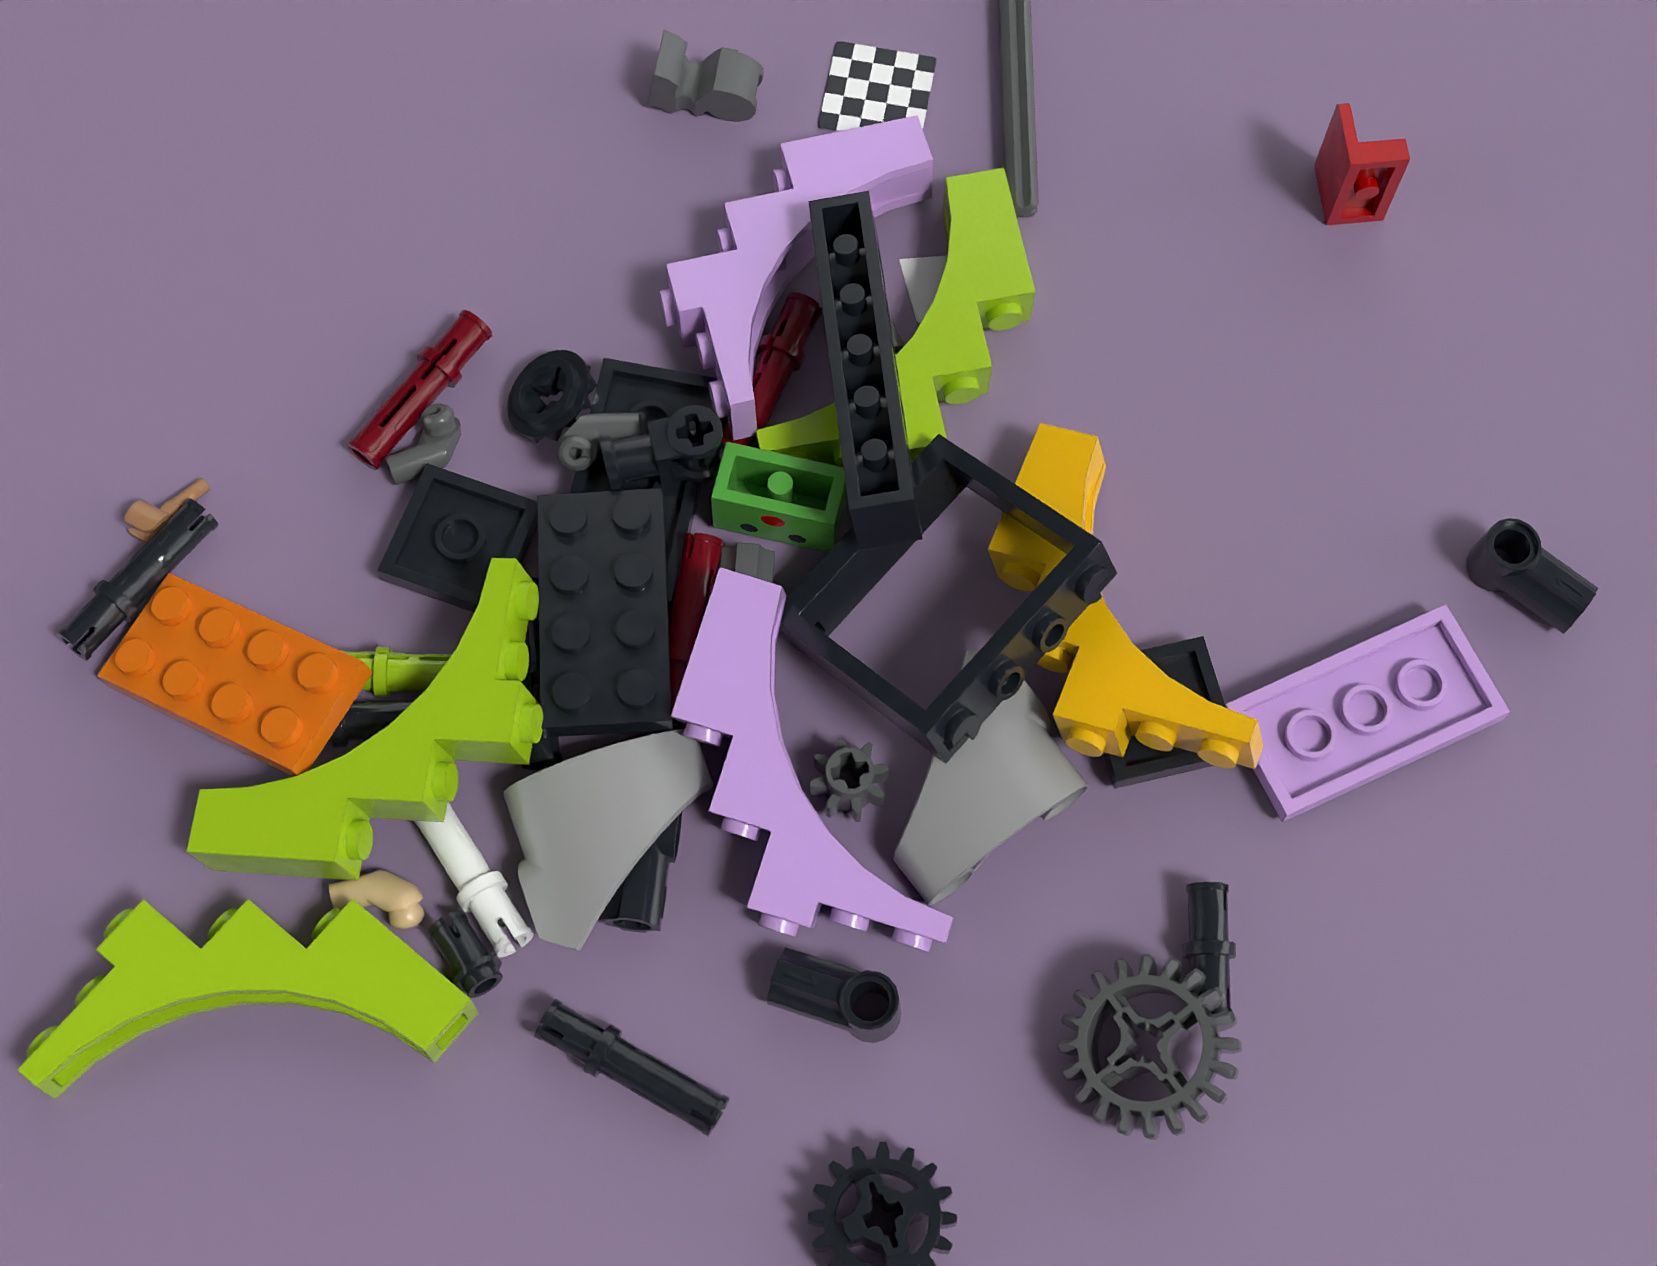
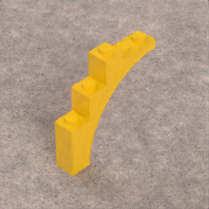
M1040 423L1015 482L1017 486L1092 535L1095 505L1106 470L1098 436ZM1005 512L1002 513L988 547V552L998 577L1007 585L1027 592L1034 591L1066 556V553ZM1103 596L1098 602L1090 604L1068 628L1061 644L1053 651L1046 652L1037 662L1041 667L1059 673L1067 672L1070 668L1053 717L1062 740L1076 752L1091 757H1100L1103 752L1123 757L1131 735H1134L1139 742L1150 748L1160 751H1171L1174 746L1197 753L1205 762L1220 768L1231 769L1238 764L1256 769L1263 749L1258 720L1209 702L1167 676L1131 642L1107 607Z

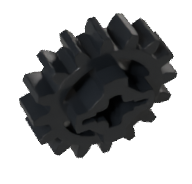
M880 1142L876 1158L868 1160L859 1146L852 1148V1167L849 1169H845L841 1164L832 1161L828 1165V1172L835 1182L834 1185L830 1187L823 1184H815L813 1189V1196L825 1204V1209L808 1212V1224L824 1227L825 1231L824 1234L818 1236L812 1242L814 1252L831 1250L834 1257L828 1266H936L933 1259L929 1256L931 1252L949 1254L953 1245L947 1238L939 1234L940 1229L954 1227L957 1223L956 1214L941 1211L940 1205L952 1196L951 1187L941 1186L934 1189L930 1183L938 1167L932 1162L924 1166L920 1171L914 1168L912 1163L915 1149L910 1147L902 1153L899 1160L891 1159L887 1142ZM880 1174L898 1177L909 1183L914 1189L902 1193L886 1186ZM854 1184L859 1199L857 1207L853 1214L842 1218V1221L836 1222V1210L839 1201L846 1190ZM871 1192L876 1203H880L885 1212L896 1210L899 1214L894 1220L892 1227V1243L894 1247H892L888 1235L884 1236L879 1226L867 1228L865 1222L870 1219L872 1212ZM928 1216V1229L925 1240L920 1248L911 1256L909 1252L910 1247L905 1237L911 1224L921 1221L923 1217ZM862 1245L880 1253L884 1265L865 1262L853 1255L847 1248L852 1249Z

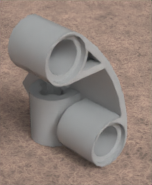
M966 651L960 671L977 654L976 651ZM1023 681L1015 695L1002 701L981 724L975 739L972 741L969 738L947 763H944L933 754L911 814L896 844L895 856L893 858L929 907L941 902L958 890L970 879L991 852L1039 816L1044 821L1056 817L1075 803L1090 787L1049 735L1050 720L1047 710L1025 681Z
M685 729L647 735L576 756L521 779L504 791L503 796L525 858L518 865V877L539 939L580 951L616 890L640 858L687 806L713 788L715 783L700 743L697 740L683 736Z

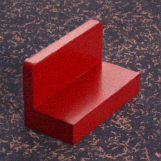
M1350 103L1336 105L1315 161V173L1326 226L1383 221L1410 161L1406 138L1358 142Z

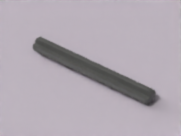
M999 0L1005 175L1016 217H1032L1037 212L1039 196L1031 0Z

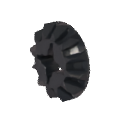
M568 350L550 351L531 361L516 378L508 397V417L515 430L536 443L544 437L558 441L565 426L571 427L580 411L593 408L587 396L597 386V383L589 373L591 366L578 354ZM560 391L563 393L559 401H550L548 405L540 399L541 396L558 395Z

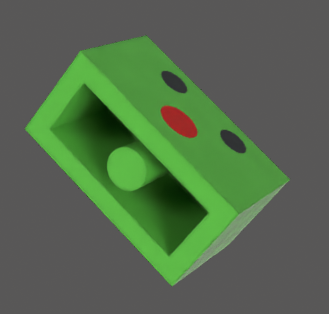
M726 442L711 496L713 527L828 553L836 545L847 502L844 468Z

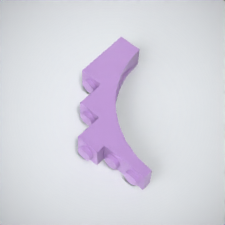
M918 115L781 143L782 168L773 170L776 192L724 203L726 228L717 229L720 253L666 264L669 289L659 291L665 324L667 327L678 326L683 348L697 345L703 370L714 368L717 381L709 382L713 409L719 418H728L733 440L756 436L757 421L752 386L755 354L767 318L785 288L815 256L808 201L869 191L875 218L889 210L932 198L933 158Z
M720 567L671 716L678 722L686 724L683 736L716 747L721 746L723 737L732 739L709 808V812L724 817L721 830L754 841H758L761 830L771 832L747 908L762 912L758 925L795 937L799 925L815 928L821 906L825 904L833 907L829 920L863 931H867L870 919L895 927L891 940L924 951H930L933 939L946 943L954 918L905 897L863 868L831 835L804 794L784 745L775 696L776 642L787 595L782 586Z

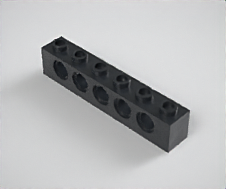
M869 191L808 201L848 506L859 550L922 540L879 239Z

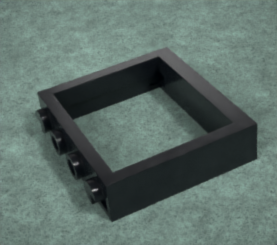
M938 434L912 462L922 534L967 487L1066 553V556L926 710L828 637L916 541L859 550L854 527L852 526L786 598L779 629L794 648L944 763H947L969 738L972 741L975 739L981 724L999 704L1016 694L1023 684L1027 673L1046 652L1053 651L1061 644L1068 628L1090 604H1094L1102 598L1101 591L1118 573L1101 540Z

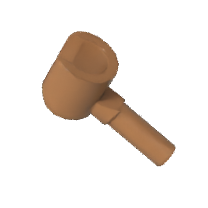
M200 478L177 496L167 500L160 508L145 500L136 501L125 515V522L131 525L128 530L129 534L148 543L184 506V502L188 498L196 501L210 490L209 485L203 478Z

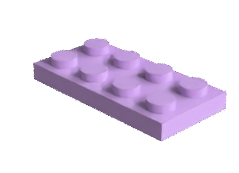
M1446 604L1225 704L1226 708L1255 718L1259 722L1263 749L1256 769L1253 770L1282 822L1504 720L1510 713Z

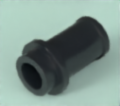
M463 910L452 911L448 913V917L453 923L450 929L444 918L441 917L430 926L427 934L436 943L455 974L452 983L462 992L465 991L469 998H476L491 991L501 982L503 975L499 969L502 962L497 954H489L468 922L465 912Z

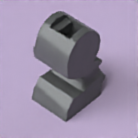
M663 30L648 105L661 108L670 114L684 109L692 111L696 116H701L705 111H708L719 119L732 122L747 121L753 118L757 109V100L755 99L757 86L761 84L764 75L763 67L759 62L743 53H739V50L724 47L716 50L700 63L690 62L685 55L688 43L680 36Z

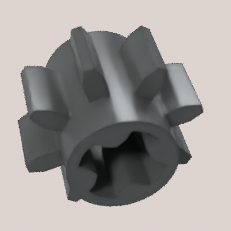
M839 738L837 751L830 758L823 754L815 755L814 767L825 777L815 778L810 782V795H826L828 800L826 807L827 817L831 818L839 810L851 812L855 822H860L862 808L868 802L875 806H883L885 793L873 784L888 779L889 766L886 764L874 766L871 760L873 744L870 742L865 744L860 750L847 747L845 740ZM851 772L853 779L859 781V787L848 789L846 782L839 779L840 773Z

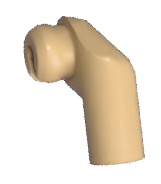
M378 870L359 876V881L342 880L329 884V893L334 908L342 910L352 898L363 908L374 905L382 911L388 912L390 924L396 929L414 927L424 917V910L420 905L423 896L418 887L389 871Z

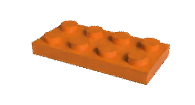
M168 573L97 676L108 687L294 777L309 771L373 672L360 659Z

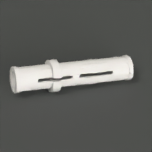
M447 803L444 822L415 821L445 868L446 873L458 889L459 893L456 900L460 907L466 913H473L481 929L492 944L495 954L501 958L516 952L503 931L506 926L520 946L524 947L533 938V931L526 925L516 907L505 893L508 883L499 871H491L485 858L472 841L450 803Z

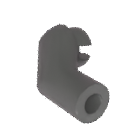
M442 403L427 407L421 415L424 429L417 446L386 457L396 485L420 477L427 463L440 468L448 465L461 436L460 420L454 417L451 407Z
M639 412L581 415L557 443L556 453L558 460L569 470L580 471L586 469L602 453L599 438L609 436L612 441L640 435Z

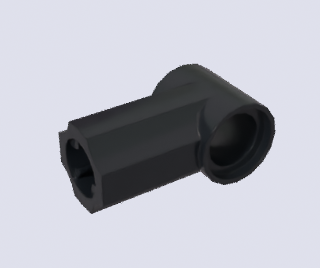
M1507 518L1495 523L1470 550L1467 557V571L1471 579L1479 587L1491 592L1505 591L1563 634L1571 628L1579 616L1586 610L1598 590V587L1543 549L1537 531L1530 524L1520 519ZM1494 547L1504 550L1511 557L1513 564L1503 561L1497 555Z
M682 812L660 834L616 890L605 908V925L614 926L624 931L640 933L661 930L668 888L670 863L676 862L679 848Z
M787 947L784 948L781 957L777 961L766 999L768 1005L849 1031L852 1036L862 1042L875 1043L883 1041L891 1036L900 1024L901 1005L897 987L888 976L881 972L870 970L860 972ZM867 993H877L885 997L889 1002V1008L886 1013L874 1021L861 1020L852 1012L856 1000Z

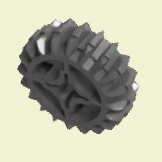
M1143 954L1141 956L1139 975L1134 976L1132 968L1125 959L1115 960L1114 970L1118 980L1111 983L1103 973L1098 970L1091 974V979L1100 992L1092 998L1084 991L1078 989L1072 996L1076 1003L1086 1008L1082 1018L1073 1014H1064L1062 1016L1061 1023L1072 1030L1078 1031L1077 1039L1059 1041L1058 1051L1066 1055L1079 1056V1061L1068 1064L1062 1069L1063 1078L1068 1081L1086 1078L1087 1081L1074 1093V1099L1077 1103L1085 1105L1100 1097L1094 1108L1092 1118L1101 1124L1109 1121L1116 1111L1119 1110L1116 1130L1122 1135L1129 1136L1132 1133L1138 1117L1141 1118L1143 1135L1149 1140L1158 1138L1160 1118L1164 1117L1171 1133L1176 1136L1185 1133V1124L1180 1112L1187 1109L1197 1122L1203 1124L1209 1120L1207 1111L1198 1102L1204 1094L1219 1104H1224L1227 1100V1094L1212 1084L1216 1075L1232 1080L1238 1078L1239 1070L1236 1067L1220 1061L1221 1054H1235L1242 1051V1042L1239 1039L1220 1037V1032L1230 1029L1238 1023L1237 1017L1232 1011L1212 1014V1011L1221 1005L1225 999L1224 993L1218 987H1215L1198 996L1206 979L1205 974L1199 969L1189 972L1180 983L1182 964L1176 958L1170 957L1166 961L1160 976L1157 975L1155 959L1150 954ZM1160 993L1176 997L1187 1003V1005L1175 1014L1169 1011L1157 1019H1146L1133 1008L1128 1000L1142 994ZM1112 1013L1114 1020L1121 1030V1041L1116 1051L1107 1058L1109 1064L1101 1069L1098 1055L1099 1038L1106 1020ZM1132 1021L1144 1032L1150 1033L1155 1038L1159 1031L1164 1032L1162 1033L1164 1037L1156 1045L1161 1053L1159 1058L1168 1068V1072L1144 1055H1142L1140 1062L1135 1061L1137 1059L1136 1055L1142 1050V1045L1138 1040L1140 1035L1131 1024ZM1199 1023L1202 1033V1054L1195 1073L1188 1081L1178 1064L1177 1052L1181 1043L1191 1035L1189 1030ZM1142 1073H1153L1160 1082L1166 1085L1172 1095L1155 1101H1134L1122 1097L1113 1087L1123 1079L1130 1081Z

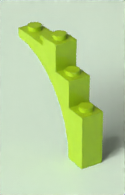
M1004 168L945 178L942 210L947 241L946 265L933 303L913 337L896 354L911 462L916 459L938 434L947 439L938 402L946 401L948 404L958 405L971 402L982 394H988L992 363L983 328H990L995 331L1008 330L1024 321H1029L1031 318L1035 288ZM835 403L806 417L756 430V448L843 467Z
M491 558L479 604L456 650L428 688L391 724L347 754L298 776L251 787L200 789L186 852L212 871L359 881L362 860H366L369 857L373 844V830L370 818L444 822L447 803L454 800L458 789L459 778L455 761L529 765L532 743H538L542 736L543 711L537 700L521 681L525 679L529 666V652L525 643L528 620H534L537 615L539 592L536 583L532 581L518 560L515 558Z
M353 898L342 910L334 908L319 921L311 935L314 941L307 949L249 899L238 910L231 908L215 921L208 932L207 937L209 941L200 949L143 899L134 909L128 908L122 911L110 922L103 935L105 940L96 948L115 967L106 976L99 975L83 987L75 999L74 1004L76 1008L58 1027L51 1026L34 1039L26 1052L28 1059L17 1070L36 1088L56 1099L96 1062L138 1036L192 1014L240 1005H299L347 1015L394 1035L422 1056L435 1063L479 1012L473 1001Z

